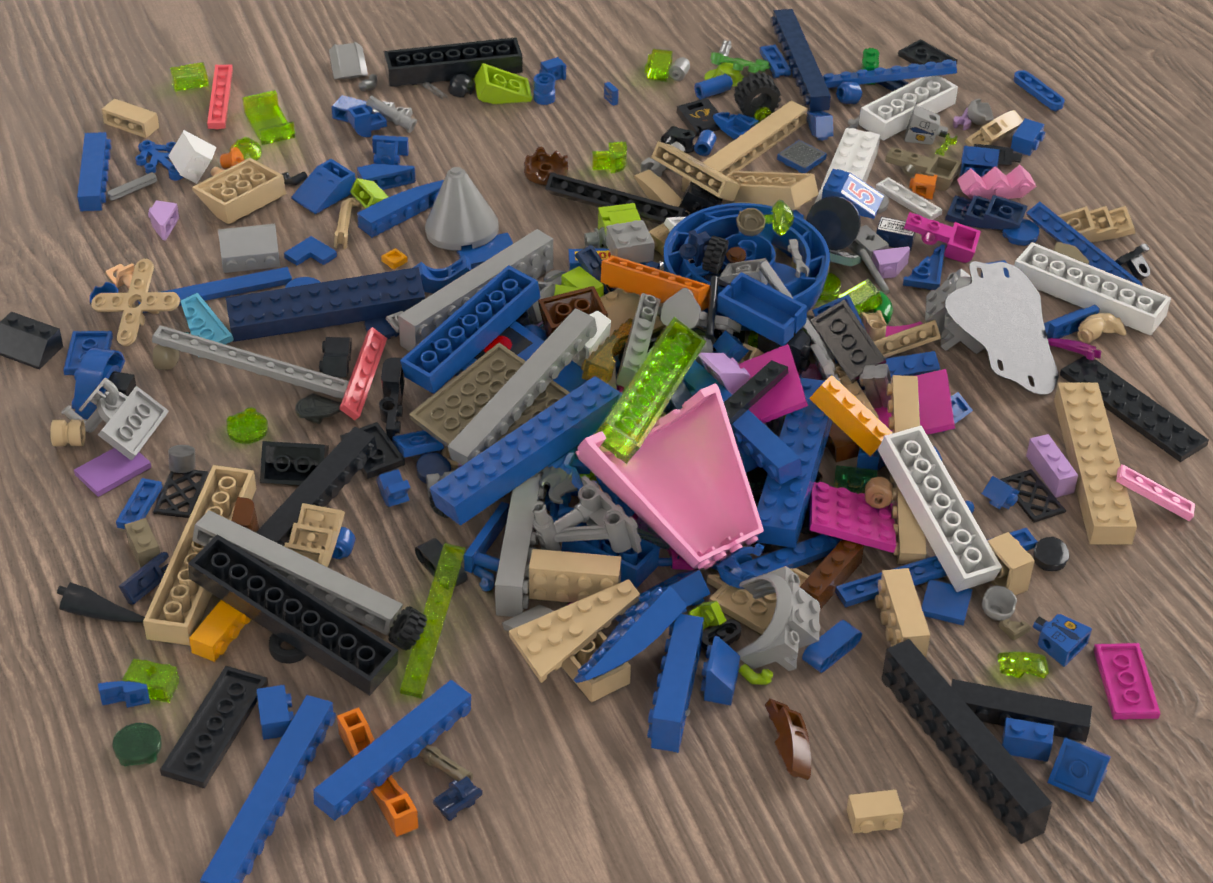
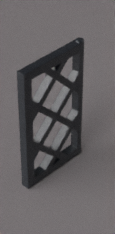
M1032 469L1000 479L1010 485L1009 482L1019 483L1018 487L1015 488L1020 491L1019 495L1031 497L1029 503H1027L1017 495V503L1033 523L1066 512V509ZM1031 476L1035 482L1024 480V477ZM1021 485L1034 487L1033 492L1020 490ZM1037 488L1042 489L1047 496L1035 494ZM1033 499L1046 501L1045 506L1032 504ZM1049 503H1053L1058 509L1053 510L1047 507ZM1030 509L1041 511L1042 514L1035 516Z
M192 470L187 473H176L183 475V477L173 480L176 472L170 471L153 514L190 518L208 477V471ZM202 476L200 481L196 483L191 478ZM186 480L191 484L183 489H180L177 485ZM174 487L177 492L167 496L168 488ZM195 489L193 497L188 498L185 493ZM181 495L184 501L174 505L171 500ZM165 502L170 505L167 509H160L161 505ZM189 505L187 512L179 511V508Z

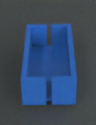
M741 272L731 281V286L727 285L718 294L717 312L784 346L794 336V333H797L806 324L808 306Z

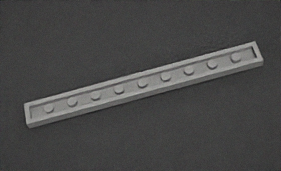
M161 325L152 336V342L161 346L190 353L201 358H207L238 369H244L258 375L271 377L294 384L295 386L308 388L315 392L325 393L336 398L343 399L349 383L347 380Z

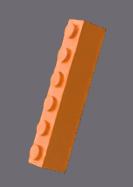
M611 256L602 261L601 283L607 284L611 288H620L627 293H635L640 296L642 293L652 295L661 299L660 303H664L682 288H688L693 292L694 298L701 307V311L708 308L710 285L616 256Z

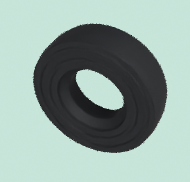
M274 633L270 636L269 651L276 661L290 664L296 663L307 656L297 648L283 649L281 644L284 640Z

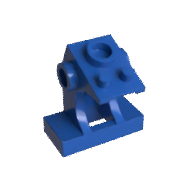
M373 135L374 164L400 165V155L408 156V137Z

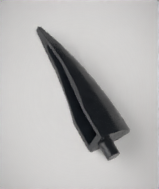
M72 582L69 583L67 588L59 586L57 589V594L63 596L59 609L65 612L117 622H143L145 618L101 597L89 588Z

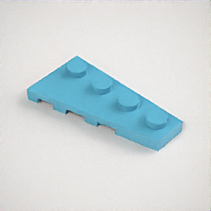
M198 293L181 300L191 335L222 344H227L234 340L229 330Z

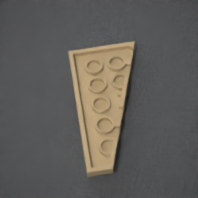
M629 579L511 629L509 630V637L542 683L547 679V675L550 672L556 671L562 666L563 661L568 657H573L597 637V633L602 628L606 629L610 626L611 621L615 617L623 615L628 608L639 601L640 593Z

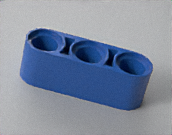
M841 620L820 636L818 642L810 644L802 655V660L820 673H823L857 646L862 638V632L845 620Z

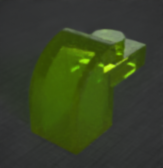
M609 142L608 151H592V170L610 169L611 173H617L622 171L627 165L626 142Z

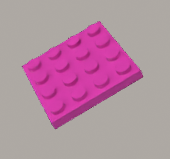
M815 482L810 497V531L894 553L896 548V534L893 526L895 520L892 518L893 503H890L885 508H873L866 502L864 493L857 494L845 488H835L823 482Z

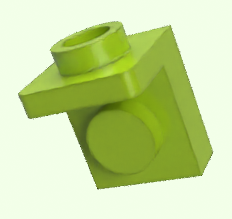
M718 601L702 603L688 612V615L704 617L703 629L708 626L720 625L727 621Z

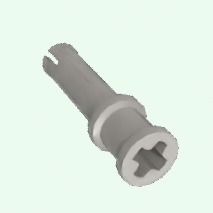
M372 95L366 102L367 106L393 120L395 125H400L407 129L408 133H411L417 124V119L408 117L403 111L398 112Z

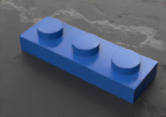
M145 478L140 480L116 520L117 528L125 529V524L147 516L163 488L162 482Z

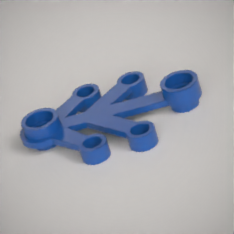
M144 140L138 145L141 153L135 157L136 165H145V172L147 174L155 173L157 163L159 162L168 170L171 180L177 181L183 178L176 167L167 160L170 159L169 154L176 142L156 145L150 140ZM150 155H151L152 158H151L150 162L147 163L146 158H147V156H150Z

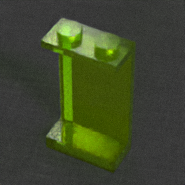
M275 90L242 97L244 113L261 145L295 138L294 122H288L278 105V96Z

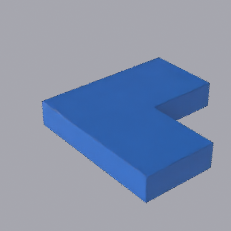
M310 236L284 252V258L296 266L310 257L325 265L337 257V251Z

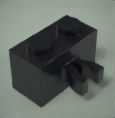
M690 182L682 196L679 207L689 211L691 215L699 210L721 205L723 199Z

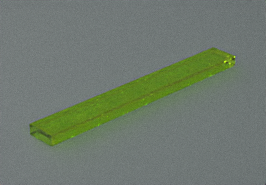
M444 543L423 611L427 618L425 622L426 627L423 628L424 632L420 634V639L416 640V644L412 648L400 687V694L421 699L423 697L466 550L464 547Z

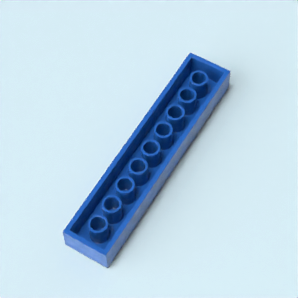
M596 376L589 379L431 486L429 489L435 506L461 526L579 445L585 438L592 436L624 414L626 410L621 392Z
M800 378L808 406L786 414L779 437L801 458L802 474L781 485L774 478L772 479L767 475L757 507L764 530L757 536L759 540L756 542L793 548L797 546L812 488L815 484L833 422L809 399L825 381Z

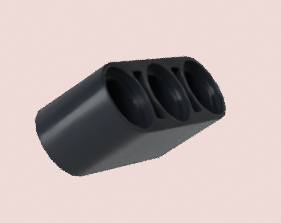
M436 538L415 547V554L420 563L446 591L468 581V576L463 566Z

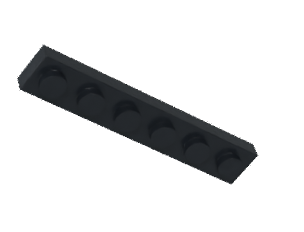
M771 360L724 402L730 425L789 373L788 366Z

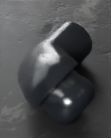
M304 171L290 177L289 172L281 174L283 175L285 185H297L308 178L307 173Z

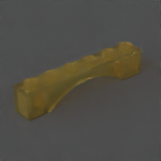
M629 318L625 323H621L619 329L614 330L612 336L607 337L605 342L600 344L595 352L593 351L590 357L583 361L581 370H583L582 379L588 381L596 376L605 383L612 379L616 363L613 357L620 354L624 343H627L633 319Z

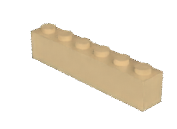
M657 142L651 157L652 159L715 196L734 202L741 184L678 148L666 143Z

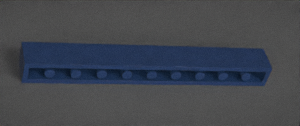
M793 9L774 10L773 17H771V26L774 27V33L778 36V43H781L782 52L785 53L786 61L788 60L789 67L792 69L796 85L800 88V95L804 97V104L807 105L809 112L830 110L831 94Z

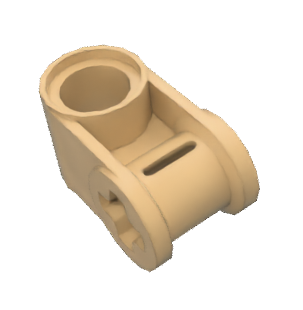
M877 310L876 313L868 314L861 312V321L871 339L875 341L884 338L887 324L880 310Z

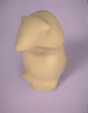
M1098 313L1090 315L1083 320L1078 327L1079 331L1077 333L1080 342L1090 344L1093 340L1099 338L1102 333H1117L1125 336L1126 330L1120 317L1116 318L1111 313Z

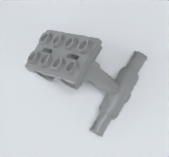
M586 476L581 477L583 487L578 492L580 503L575 505L572 511L557 521L553 522L543 502H537L532 506V512L535 517L533 525L541 550L561 551L560 542L609 539L611 549L614 552L622 553L631 547L637 553L642 551L640 545L641 538L636 530L638 528L636 521L631 516L628 517L619 504L615 505L607 492L603 493L594 480L590 481ZM581 522H583V523L586 522V524L588 525V526L575 527V526H577L578 524H580Z

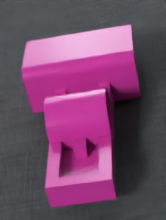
M910 212L904 229L921 234L922 241L927 245H934L937 241L947 243L944 256L962 263L972 260L981 233L979 230L956 222L951 227Z

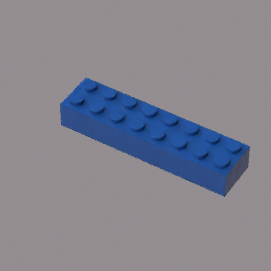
M509 265L505 267L400 360L404 377L433 394L437 392L541 298L538 281Z

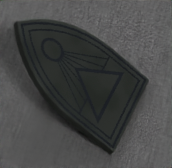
M312 393L296 403L295 412L299 418H305V420L321 424L325 417L333 416L341 411L339 409L341 402Z

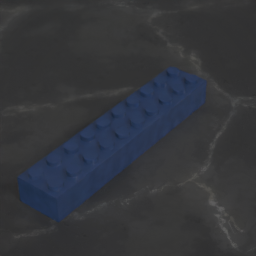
M419 267L226 297L231 334L234 339L233 342L387 317L400 311H407L423 301L425 294Z

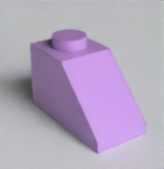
M156 200L154 205L150 207L148 216L151 218L152 227L162 240L168 238L179 220L178 206L176 203Z
M908 246L873 251L872 261L883 279L896 277L908 264L910 248Z

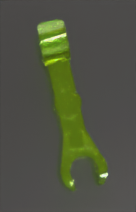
M948 133L945 143H943L942 148L940 147L936 150V154L944 156L949 146L957 143L958 136L951 138L950 133Z

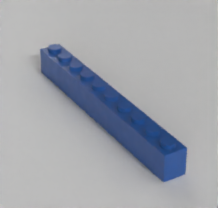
M689 354L670 361L692 396L699 390L715 383L719 387L723 403L732 396L722 384ZM747 410L731 425L736 444L745 451L747 456H751L757 465L768 473L770 478H774L780 485L802 474L801 458L750 410Z
M306 695L201 877L200 883H243L246 874L249 875L251 873L256 856L260 855L264 849L266 838L272 835L275 822L278 817L284 814L286 803L289 798L294 796L299 779L302 780L304 778L309 761L312 762L314 760L319 743L322 744L324 742L328 727L334 724L336 713L333 711V702Z

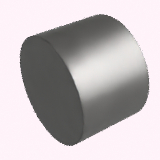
M176 445L168 450L169 469L171 471L187 473L195 469V449L192 446Z

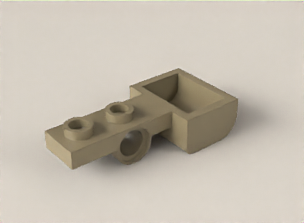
M894 147L890 149L885 159L887 163L901 166L903 172L910 177L915 176L918 171L928 176L937 175L935 189L939 191H945L949 188L962 161L938 154L933 159Z

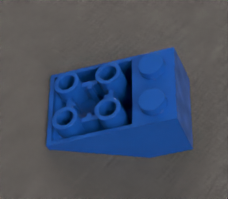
M329 159L314 169L291 196V199L312 213L317 214L351 195L350 190L356 180L355 173L333 159Z

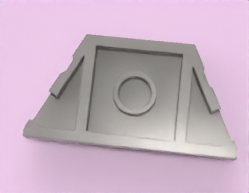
M818 343L811 345L813 357L816 360V367L824 381L832 375L840 382L838 375L834 372L836 369L833 361L829 358L826 349H821Z

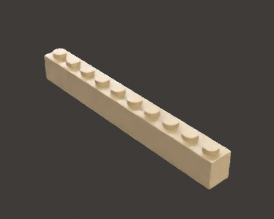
M793 101L788 102L713 156L707 158L703 163L723 175L731 171L741 170L804 125L807 120L808 108ZM685 177L682 178L683 192L686 191L691 182Z
M893 375L891 383L887 384V396H891V400H888V413H891V417L888 420V429L892 430L893 433L920 426L918 377ZM890 473V482H894L892 500H895V506H892V518L896 519V524H893L896 534V548L893 555H897V564H910L925 559L926 538Z

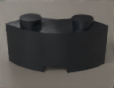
M326 337V341L322 343L324 356L323 361L319 362L320 373L333 377L348 376L352 338Z

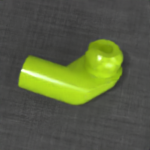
M747 664L742 665L739 669V673L751 684L768 685L772 681L773 672L769 669H763L761 673H756Z

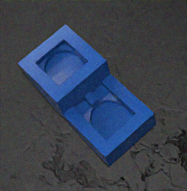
M130 681L98 684L102 706L126 701L127 708L150 703L147 684Z

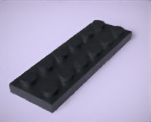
M225 666L160 769L161 775L205 789L258 702L256 689L266 688L268 678Z

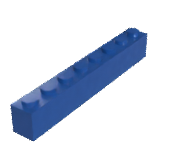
M453 680L448 681L314 788V805L334 821L341 815H346L353 805L358 801L364 800L369 792L377 786H381L391 774L400 771L407 761L417 757L424 747L434 743L440 734L450 730L461 717L467 716L471 710V694Z

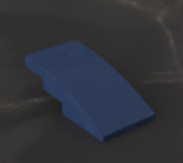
M955 195L945 220L977 228L1019 229L1028 206L993 195L991 200L976 195L973 196L972 200Z

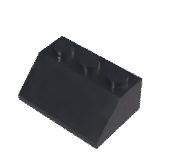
M12 311L0 321V355L40 370L63 348L61 332L57 327Z
M262 441L260 483L301 485L328 456L329 445Z

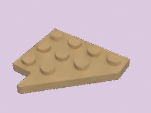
M797 568L790 569L799 576V587L809 577L808 574ZM719 574L707 576V583L718 589L709 598V602L718 601L723 613L763 634L775 612L776 593L755 600L753 595L746 589L732 587L723 582Z

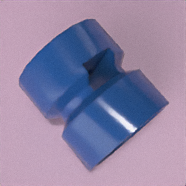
M538 73L534 76V101L536 103L548 105L555 101L554 75L551 73Z

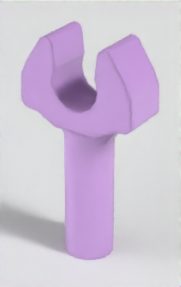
M968 107L962 117H954V128H957L959 124L963 125V131L970 128L971 120L968 119Z

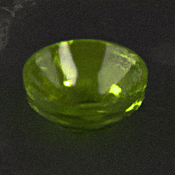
M249 137L237 139L230 147V151L231 148L237 147L243 154L244 160L248 158L258 160L262 156L260 144Z

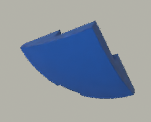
M721 112L713 115L717 125L734 140L758 124V120L743 114L730 115L729 112Z

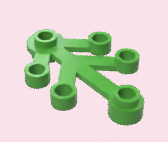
M712 52L710 57L711 63L721 65V62L734 63L733 69L743 71L745 66H749L748 71L753 73L758 71L765 72L766 69L770 68L768 66L769 61L756 59V62H752L742 58L734 59L716 52Z

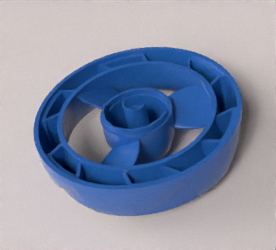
M729 203L708 207L685 217L670 231L666 238L663 256L665 272L710 285V282L702 276L713 273L703 270L702 264L698 267L695 266V263L690 264L689 260H685L679 254L680 247L688 243L689 231L695 230L697 234L706 231L710 238L716 236L728 240V250L733 247L744 249L746 252V259L744 261L766 258L793 299L808 306L807 313L815 306L820 297L828 275L830 253L821 233L803 218L773 206L755 203ZM747 208H756L762 212L766 220L762 232L756 236H745L742 234L736 224L740 211ZM797 239L798 251L802 256V262L809 268L808 277H806L805 273L800 272V278H797L795 275L796 269L775 262L776 253L772 245L788 251L789 240ZM727 255L725 256V261L723 262V267H721L719 276L721 275L727 264L730 263L727 260ZM718 286L717 304H716V315H717V316H724V315H722L721 313L717 312V305H718V294L725 288V286H723V287ZM708 308L704 309L702 312L708 313ZM742 325L740 331H753V330H751V329H749V328H747V327H745V326Z

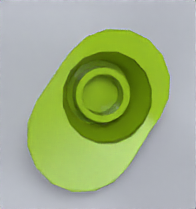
M727 62L718 65L717 69L710 70L704 75L705 80L727 74L732 78V86H738V82H741L744 76L739 70L733 69L734 63Z

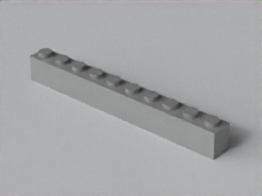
M575 308L448 445L451 459L464 465L494 445L502 435L506 434L509 427L521 417V414L527 407L533 404L537 396L545 391L548 384L558 377L560 371L583 349L590 338L595 336L597 332L595 318Z
M210 510L195 524L192 541L206 546L218 534L340 613L385 635H388L390 632V627L394 625L393 621H396L397 615L401 614L402 603Z

